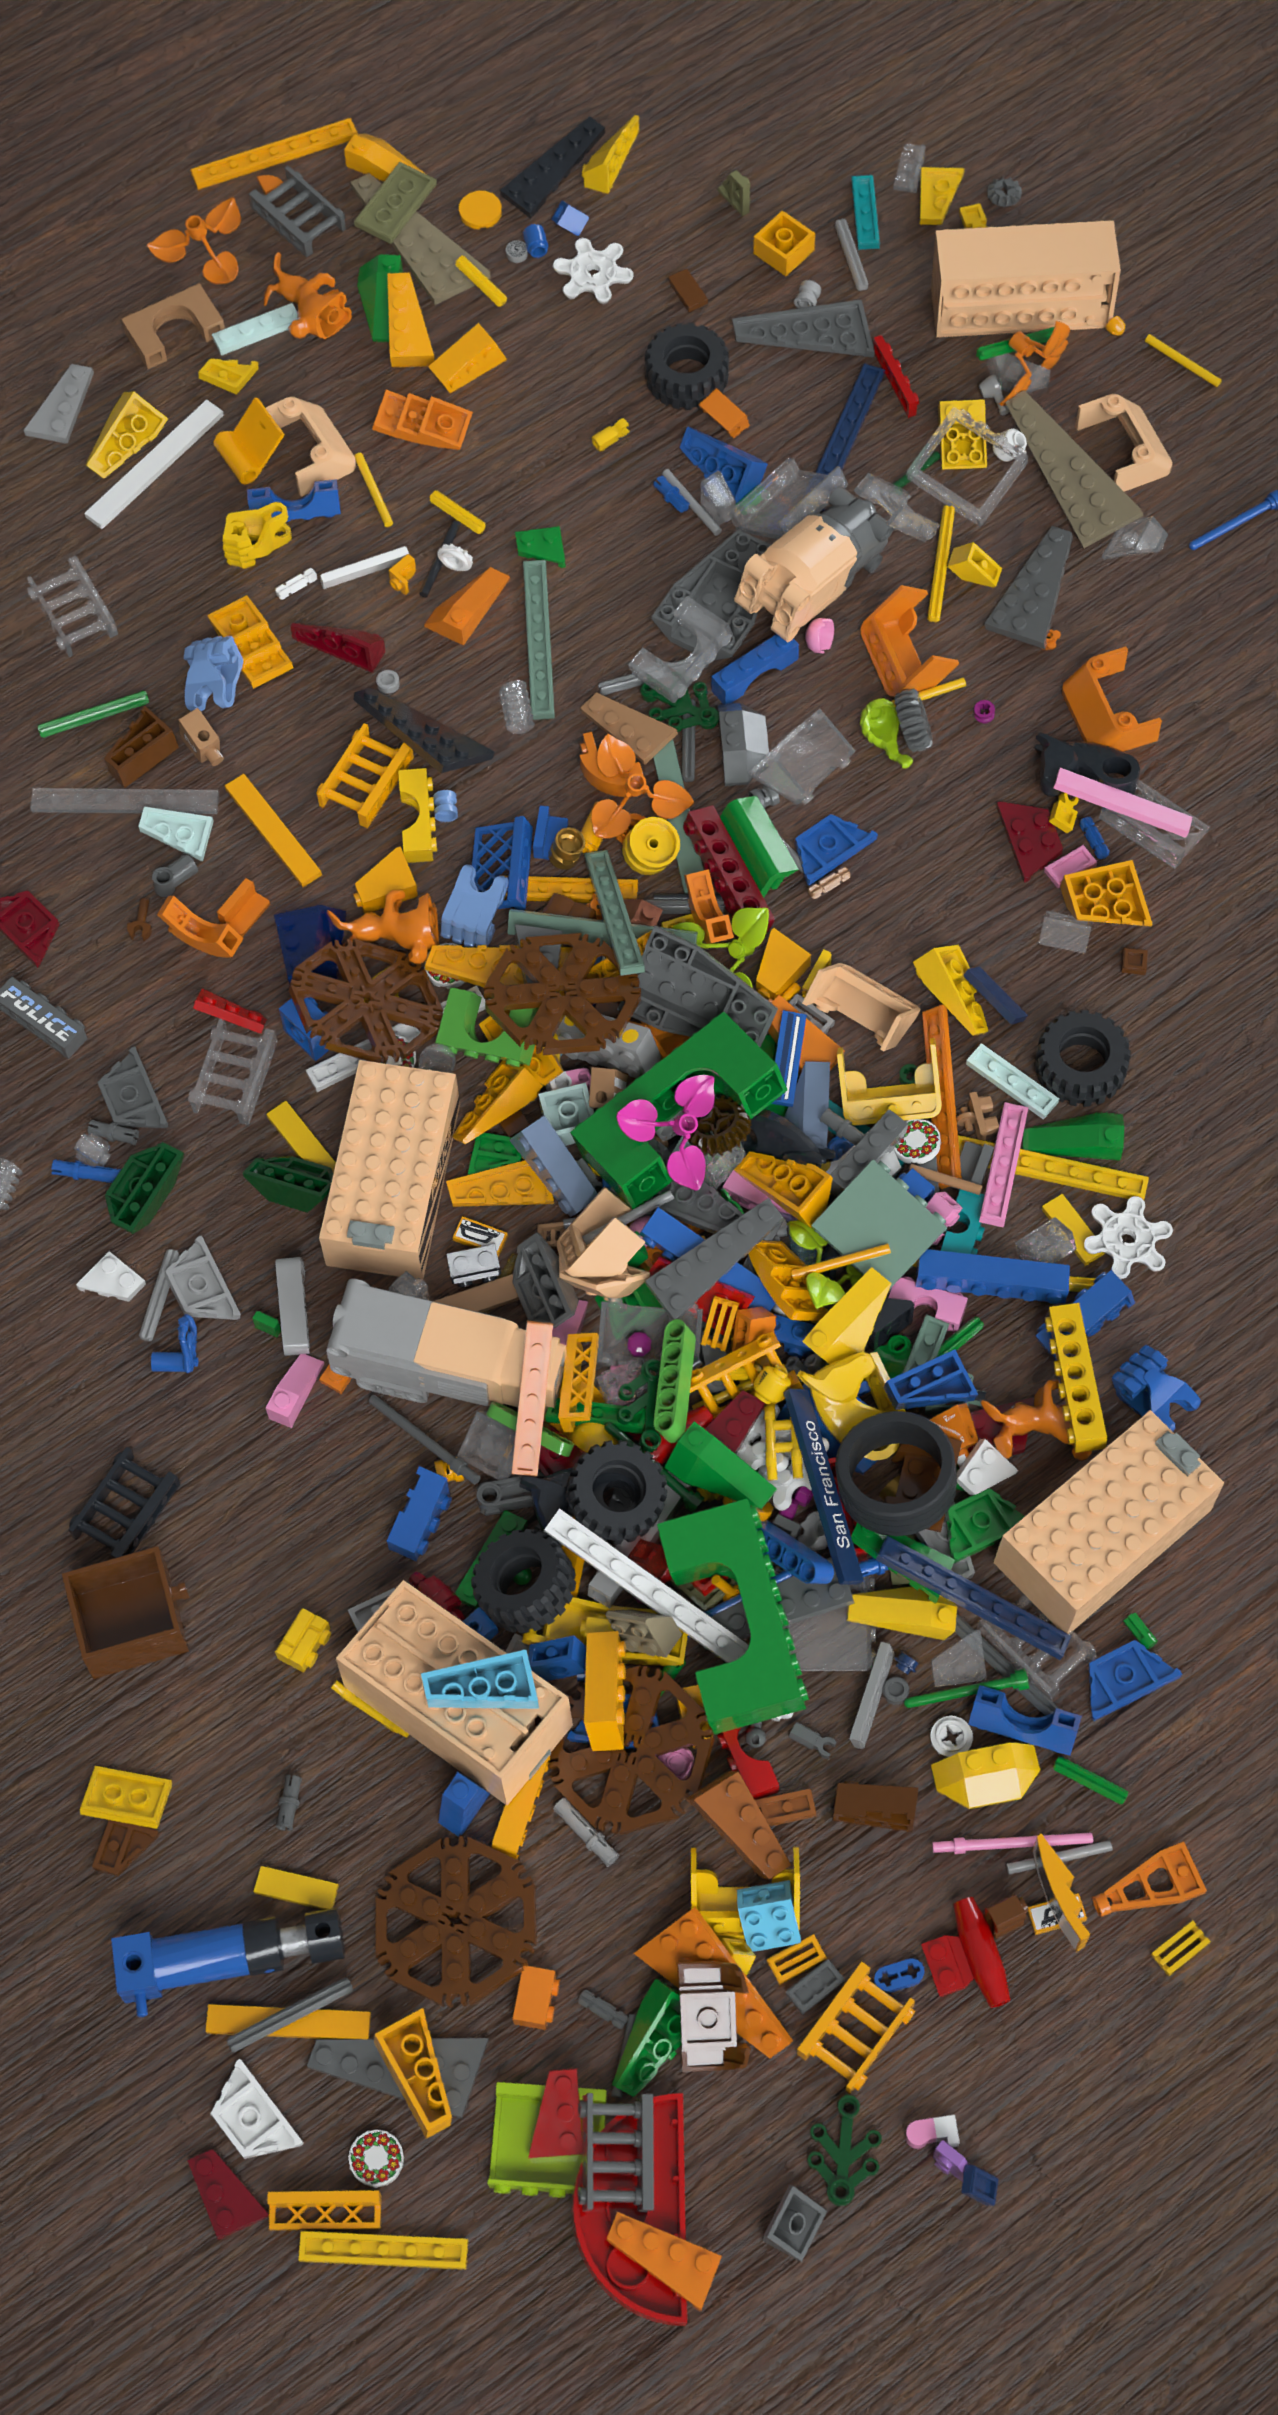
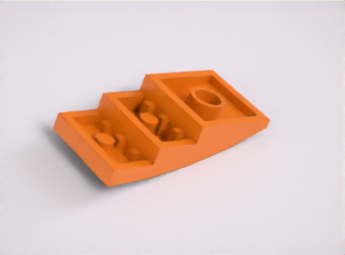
M386 390L372 430L418 444L460 450L473 412L431 396L429 401L411 393L404 397Z

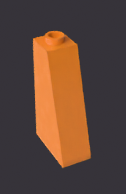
M780 995L774 1000H768L778 1008L768 1030L776 1044L778 1042L782 1011L800 1013ZM807 1018L798 1077H800L806 1061L830 1062L831 1071L838 1064L837 1051L838 1048H841Z

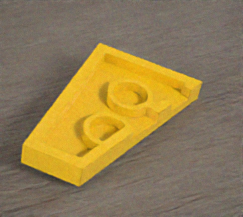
M921 167L920 224L942 225L964 175V168Z

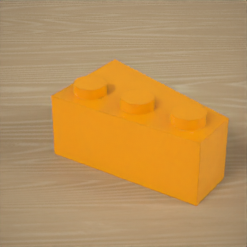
M478 323L428 367L449 393H452L503 363L507 358L491 336Z

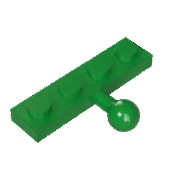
M507 1510L503 1512L455 1592L462 1601L461 1603L475 1610L479 1608L480 1605L473 1595L474 1589L471 1586V1579L475 1576L472 1573L474 1566L480 1562L478 1557L482 1552L485 1553L488 1550L487 1546L492 1541L494 1543L497 1542L499 1536L503 1534L508 1536L515 1530L524 1532L528 1526L527 1520ZM528 1568L521 1571L513 1578V1581L518 1585L528 1584L532 1579L531 1569Z

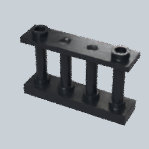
M128 1447L116 1455L113 1467L80 1514H76L69 1524L70 1528L68 1529L75 1540L83 1532L109 1547L113 1559L134 1553L181 1485L178 1477L168 1471L165 1477L162 1476L160 1478L132 1462L135 1457L132 1450ZM126 1470L155 1486V1491L150 1498H144L118 1483ZM111 1491L141 1507V1511L136 1519H130L103 1503ZM97 1511L126 1528V1533L122 1539L116 1540L89 1524Z

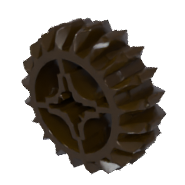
M724 1095L720 1099L715 1097L713 1108L709 1114L703 1117H696L698 1127L693 1133H690L688 1142L691 1146H697L704 1156L709 1153L713 1158L717 1153L721 1156L726 1151L732 1153L734 1147L740 1148V1142L747 1141L746 1135L751 1133V1119L731 1097L728 1099Z

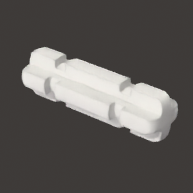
M309 568L303 572V575L300 573L286 581V585L281 584L276 587L275 592L277 596L282 600L289 596L288 593L293 594L307 586V582L310 584L317 580L315 571Z

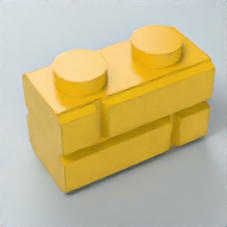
M301 1608L275 1651L277 1658L301 1672H305L307 1667L311 1668L318 1658L316 1652L320 1645L325 1646L330 1639L331 1631L329 1630L331 1628L329 1622Z

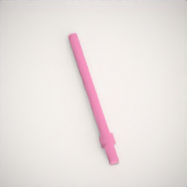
M1092 1833L1043 1835L1050 1846L1093 1843ZM1037 1836L965 1840L964 1837L953 1838V1841L932 1842L933 1853L954 1852V1854H965L966 1851L1034 1847Z

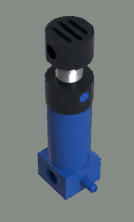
M338 1908L305 1913L304 1925L285 1927V1929L279 1927L276 1917L247 1921L238 1925L153 1939L149 1932L111 1938L117 1993L125 2003L136 2002L138 2017L148 2015L146 2000L163 1997L162 1990L246 1975L254 1976L283 1971L284 1959L287 1956H296L304 1953H310L312 1964L345 1959L343 1931ZM330 1933L326 1938H321L323 1934ZM141 1965L138 1970L133 1971L134 1968Z

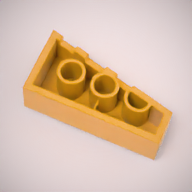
M410 273L388 274L392 367L429 366L435 361L434 353Z
M618 1631L587 1633L584 1724L592 1751L624 1749L625 1715L623 1702H625V1688L623 1686V1679L626 1678L625 1664L622 1663V1657H626L625 1641L620 1640Z
M422 2008L377 2032L374 2036V2044L427 2139L451 2126L452 2115L441 2080L424 2009Z

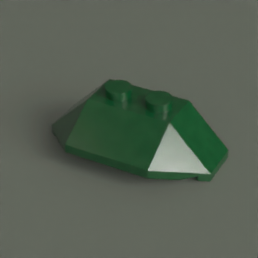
M162 1142L155 1147L131 1155L105 1194L111 1223L132 1234L149 1225L175 1186L185 1155L184 1152Z
M293 1156L265 1160L264 1158H256L244 1170L243 1177L268 1201L308 1213L329 1194L333 1171L332 1168Z

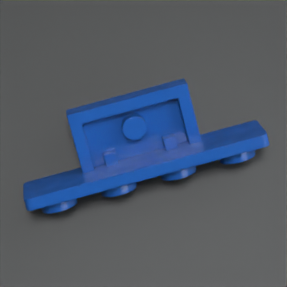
M776 1315L774 1333L778 1341L784 1343V1352H788V1355L791 1357L797 1356L798 1358H802V1356L807 1358L812 1354H816L802 1342L815 1325Z

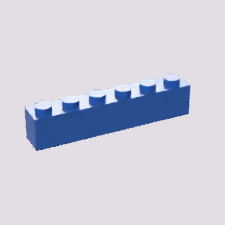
M659 1207L654 1211L639 1233L647 1246L652 1249L656 1246L663 1251L662 1256L672 1262L705 1241V1239ZM738 1262L726 1275L718 1280L755 1296L747 1309L763 1307L771 1311L776 1304L760 1278Z
M927 1249L917 1260L915 1287L925 1290H947L951 1293H973L977 1296L992 1295L1003 1299L1019 1298L1025 1301L1037 1300L1046 1301L1050 1304H1065L1069 1292L1070 1265Z

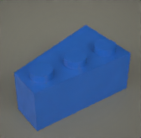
M955 1349L887 1380L883 1387L895 1410L974 1401L978 1396Z
M420 1466L416 1472L419 1475V1480L414 1490L409 1488L406 1496L410 1498L403 1511H399L387 1539L389 1550L414 1561H417L419 1555L423 1556L429 1545L427 1540L431 1532L435 1533L441 1521L439 1517L443 1510L447 1511L452 1500L447 1478Z

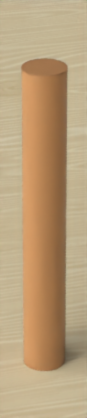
M911 1164L909 1169L910 1171L913 1168L925 1179L980 1195L983 1187L982 1185Z

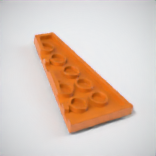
M696 1907L634 1953L678 1988V1962L720 1961L738 1965ZM744 1974L749 1993L735 1992L736 2033L768 2058H772L790 2045L793 2040Z

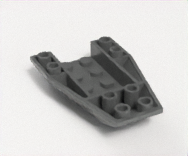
M737 530L673 585L652 615V620L672 643L697 655L706 654L710 661L732 657L755 624L758 612L750 614L734 601L744 567L754 554L760 556L771 544Z
M654 926L642 955L645 972L636 973L639 978V987L633 988H641V1000L632 1017L661 1031L691 1037L695 1032L700 1031L709 1024L713 1018L725 1012L761 1047L778 1008L700 946L658 926ZM625 1001L620 1002L617 1010H622Z

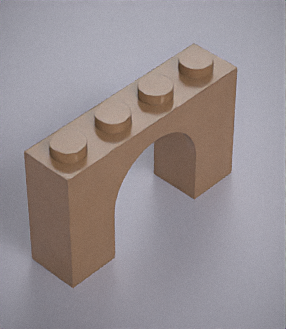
M200 283L121 319L126 336L147 369L167 361L165 348L156 335L158 328L163 323L172 319L188 320L197 327L206 343L213 340V333L225 329L222 317Z

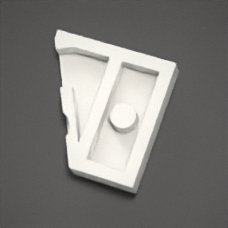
M980 1439L956 1473L957 1483L969 1495H976L1016 1474L1018 1470L986 1439Z

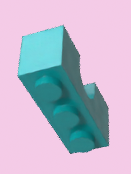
M960 1189L956 1202L963 1209L958 1214L960 1216L958 1221L964 1223L967 1230L963 1233L947 1231L941 1251L977 1255L978 1249L974 1247L976 1241H982L985 1227H982V1223L979 1222L985 1194L980 1193V1195Z

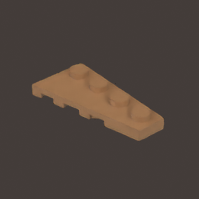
M597 692L580 708L581 712L603 731L628 744L633 749L635 757L645 765L678 734L675 728Z

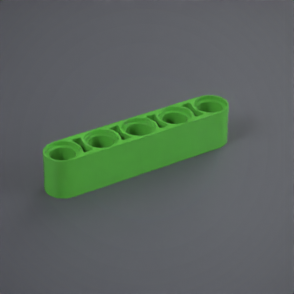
M680 1319L670 1321L664 1330L654 1414V1428L670 1443L678 1442L686 1430L696 1336L693 1331Z

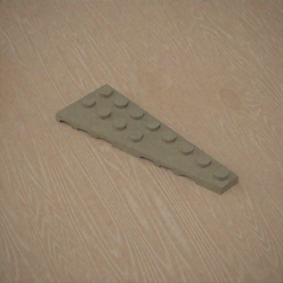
M370 173L350 182L351 188L364 206L368 204L382 185ZM417 211L392 243V246L401 255L402 260L434 305L475 286L455 265L456 260L462 255L490 279V272L487 268Z
M1025 390L1005 402L1018 428L1024 434L1031 452L1083 548L1092 545L1144 516L1133 500Z

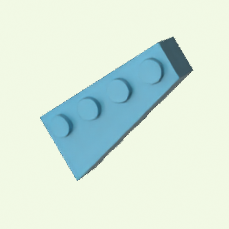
M527 1650L421 1673L428 1708L539 1709Z

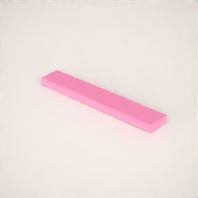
M1060 768L1054 784V789L1185 838L1189 833L1192 817L1063 768Z
M1004 1102L979 1220L981 1223L1004 1228L1028 1107Z

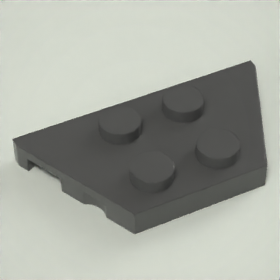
M134 1046L121 1062L118 1061L111 1071L97 1082L113 1122L118 1123L120 1127L167 1128L169 1127Z

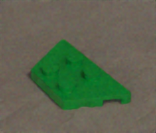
M990 1488L950 1506L949 1510L945 1513L950 1557L955 1559L954 1563L1000 1542L1002 1536L1025 1516L1015 1510L1016 1506L1003 1500L999 1494Z

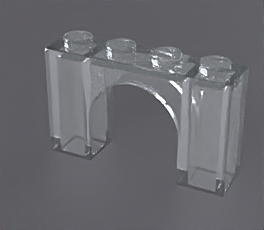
M688 596L676 608L673 615L680 626L697 637V645L693 653L680 662L669 663L662 661L642 648L628 664L635 677L673 703L678 698L684 696L690 684L700 677L702 670L708 663L714 661L717 653L730 642L733 635L727 622Z

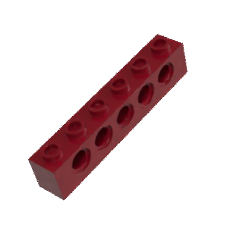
M712 805L688 812L683 824L684 832L690 837L696 854L700 856L704 864V869H709L715 890L720 893L724 900L726 910L730 912L733 918L734 914L743 908H768L769 919L766 931L768 933L775 918L715 807Z

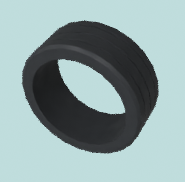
M902 1411L878 1413L865 1418L855 1425L843 1438L837 1450L835 1467L840 1499L845 1510L853 1520L867 1530L889 1536L915 1534L928 1529L938 1522L949 1510L954 1500L957 1474L953 1447L947 1435L940 1427L926 1417ZM897 1443L913 1445L923 1449L937 1461L941 1468V1473L936 1483L927 1493L906 1503L890 1504L873 1500L863 1494L852 1480L853 1473L864 1456L884 1445Z

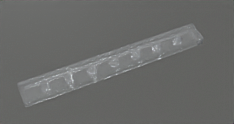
M33 788L31 811L56 813H143L144 807L190 814H217L219 792L218 790Z

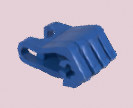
M1145 1345L1140 1349L1139 1354L1134 1353L1129 1358V1362L1126 1361L1121 1365V1372L1118 1371L1113 1375L1112 1381L1116 1395L1141 1417L1151 1410L1174 1432L1175 1423L1170 1418L1169 1404L1177 1403L1186 1411H1194L1200 1407L1201 1400L1187 1383L1176 1377L1168 1376L1163 1371L1169 1361L1158 1350Z

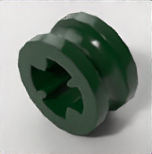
M907 1064L901 1068L899 1074L901 1085L915 1083V1070L918 1066ZM909 1073L914 1074V1078L912 1077V1080L906 1079Z

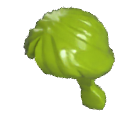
M875 699L866 705L861 712L860 726L862 734L870 743L884 749L890 760L898 762L902 768H908L912 765L913 759L909 755L900 754L898 750L897 737L900 723L896 706L887 699Z

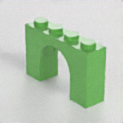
M450 988L435 1042L444 1047V1052L457 1055V1052L460 1051L464 1052V1056L478 1059V1055L485 1057L484 1060L493 1063H499V1060L506 1061L505 1064L512 1067H520V1064L530 1066L535 1045H530L527 1050H524V1042L519 1047L505 1031L495 1040L481 1043L475 1033V1021L482 997L471 991ZM539 1008L510 1010L509 1017L519 1027H528Z

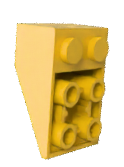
M985 400L940 401L938 405V425L942 470L987 468Z

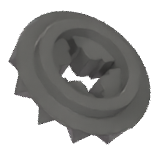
M1001 176L999 180L993 179V182L988 185L987 195L989 200L995 205L1008 207L1020 200L1022 187L1019 186L1018 181H1012L1011 177L1004 179ZM1002 188H1006L1008 191L1007 196H1005Z

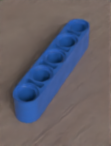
M761 1521L762 1528L758 1530H762L766 1538L769 1552H766L765 1555L769 1554L771 1561L806 1584H828L832 1581L834 1568L828 1560L770 1521Z

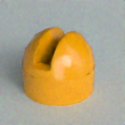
M1115 316L1106 325V330L1114 336H1119L1125 330V323L1119 316Z

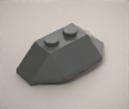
M741 703L717 705V711L719 713L725 786L748 785L769 759L765 715Z
M535 1233L517 1247L518 1256L515 1262L512 1282L528 1320L553 1323V1328H556L575 1315L579 1300L573 1286L559 1278L558 1255L539 1233Z

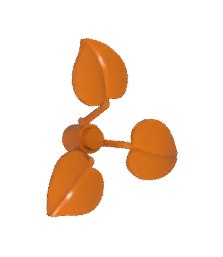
M235 198L227 199L209 212L205 221L197 215L190 216L185 223L187 228L185 230L186 237L179 230L166 231L147 244L149 250L155 257L164 262H176L186 255L184 246L189 245L190 236L196 241L202 240L212 257V260L207 261L203 267L204 277L214 284H225L233 281L239 269L236 258L227 251L221 252L216 257L205 237L207 229L213 233L219 231L222 234H228L238 228L241 222V215Z
M1055 321L1054 331L1045 346L1031 340L1021 331L1013 335L1009 341V346L1017 352L1015 356L1019 359L1026 374L1019 380L1010 394L1001 403H998L999 405L1007 406L1006 401L1024 390L1027 391L1031 385L1032 380L1030 378L1032 374L1022 356L1029 357L1033 352H1036L1046 358L1041 365L1043 371H1049L1056 365L1068 345L1066 339L1070 334V327L1067 324Z
M610 734L604 737L599 746L597 765L601 773L608 778L615 777L618 774L622 778H627L628 780L625 784L627 793L619 806L610 799L601 800L594 806L591 813L593 833L596 837L609 839L623 834L630 825L631 815L622 808L630 796H639L643 791L650 798H653L651 803L652 810L663 819L678 817L693 805L694 800L691 795L675 782L669 780L657 782L653 788L654 794H652L642 774L623 773L629 772L633 768L636 760L635 753L628 744L614 738Z

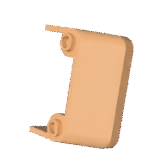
M1110 394L1079 405L1075 427L1077 431L1118 416L1135 448L1132 452V460L1135 464L1118 469L1115 473L1114 482L1123 491L1169 475L1172 460L1140 406L1117 394Z
M287 397L266 407V410L280 428L302 419L318 444L311 450V459L314 464L295 472L298 492L301 497L309 494L314 482L338 480L355 470L356 461L353 453L321 406L295 397Z
M843 963L820 969L802 1003L806 1006L815 1003L816 1008L825 1013L837 1010L875 1032L874 1037L877 1039V1044L881 1046L880 1049L882 1051L896 1047L921 1010L916 1004Z
M606 1187L596 1195L557 1241V1249L563 1270L571 1277H612L616 1274L621 1275L627 1268V1262L645 1244L641 1237L617 1219L632 1209ZM607 1224L594 1240L586 1245L582 1236Z

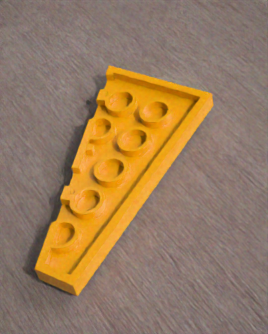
M432 945L425 964V970L484 987L506 948L510 951V945L486 948V945H477V948H463L461 945ZM561 947L559 972L571 953L572 947ZM509 964L500 982L504 985L524 984L522 970L517 964Z

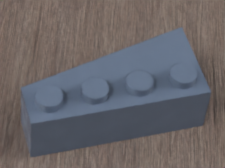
M545 1115L509 1140L544 1183L549 1192L556 1198L559 1207L565 1214H568L570 1217L587 1207L598 1194Z

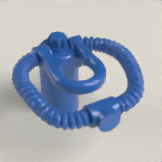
M185 1314L182 1318L178 1319V1338L182 1352H152V1372L190 1373L193 1371L194 1366L198 1367L199 1359L196 1358L195 1349L197 1345V1327L191 1315Z

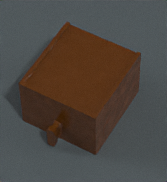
M158 1546L62 1573L82 1659L93 1679L189 1652L176 1602L178 1599L190 1598L184 1582L176 1587L172 1586L168 1567Z

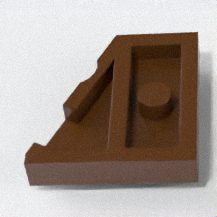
M109 1820L92 1868L119 1877L159 1837L160 1833L143 1826Z

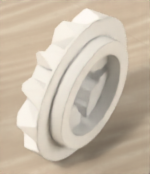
M444 544L438 551L440 561L452 570L467 571L472 567L473 557L468 554L467 550H462L460 546L455 547L453 544Z
M946 1716L939 1719L933 1725L930 1734L932 1746L939 1754L947 1757L959 1752L969 1751L973 1740V1733L968 1723L956 1716ZM947 1728L953 1735L960 1734L956 1738V1746L951 1741H944L947 1737Z

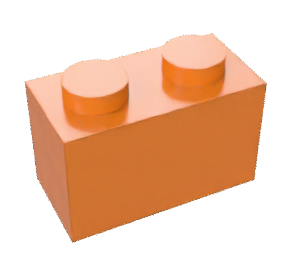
M523 1966L524 1971L521 1974L513 2022L515 2025L546 2030L547 2023L553 2022L555 2007L551 2006L552 1996L558 1995L560 1980L556 1979V1973L553 1970Z

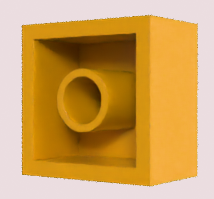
M783 210L754 236L753 254L785 276L790 274L815 250V233Z

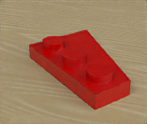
M203 988L193 1006L195 1010L260 1034L267 1021L262 1014L252 1010L249 1011Z
M577 2068L549 2071L528 2159L582 2154L581 2118L578 2117L580 2097Z

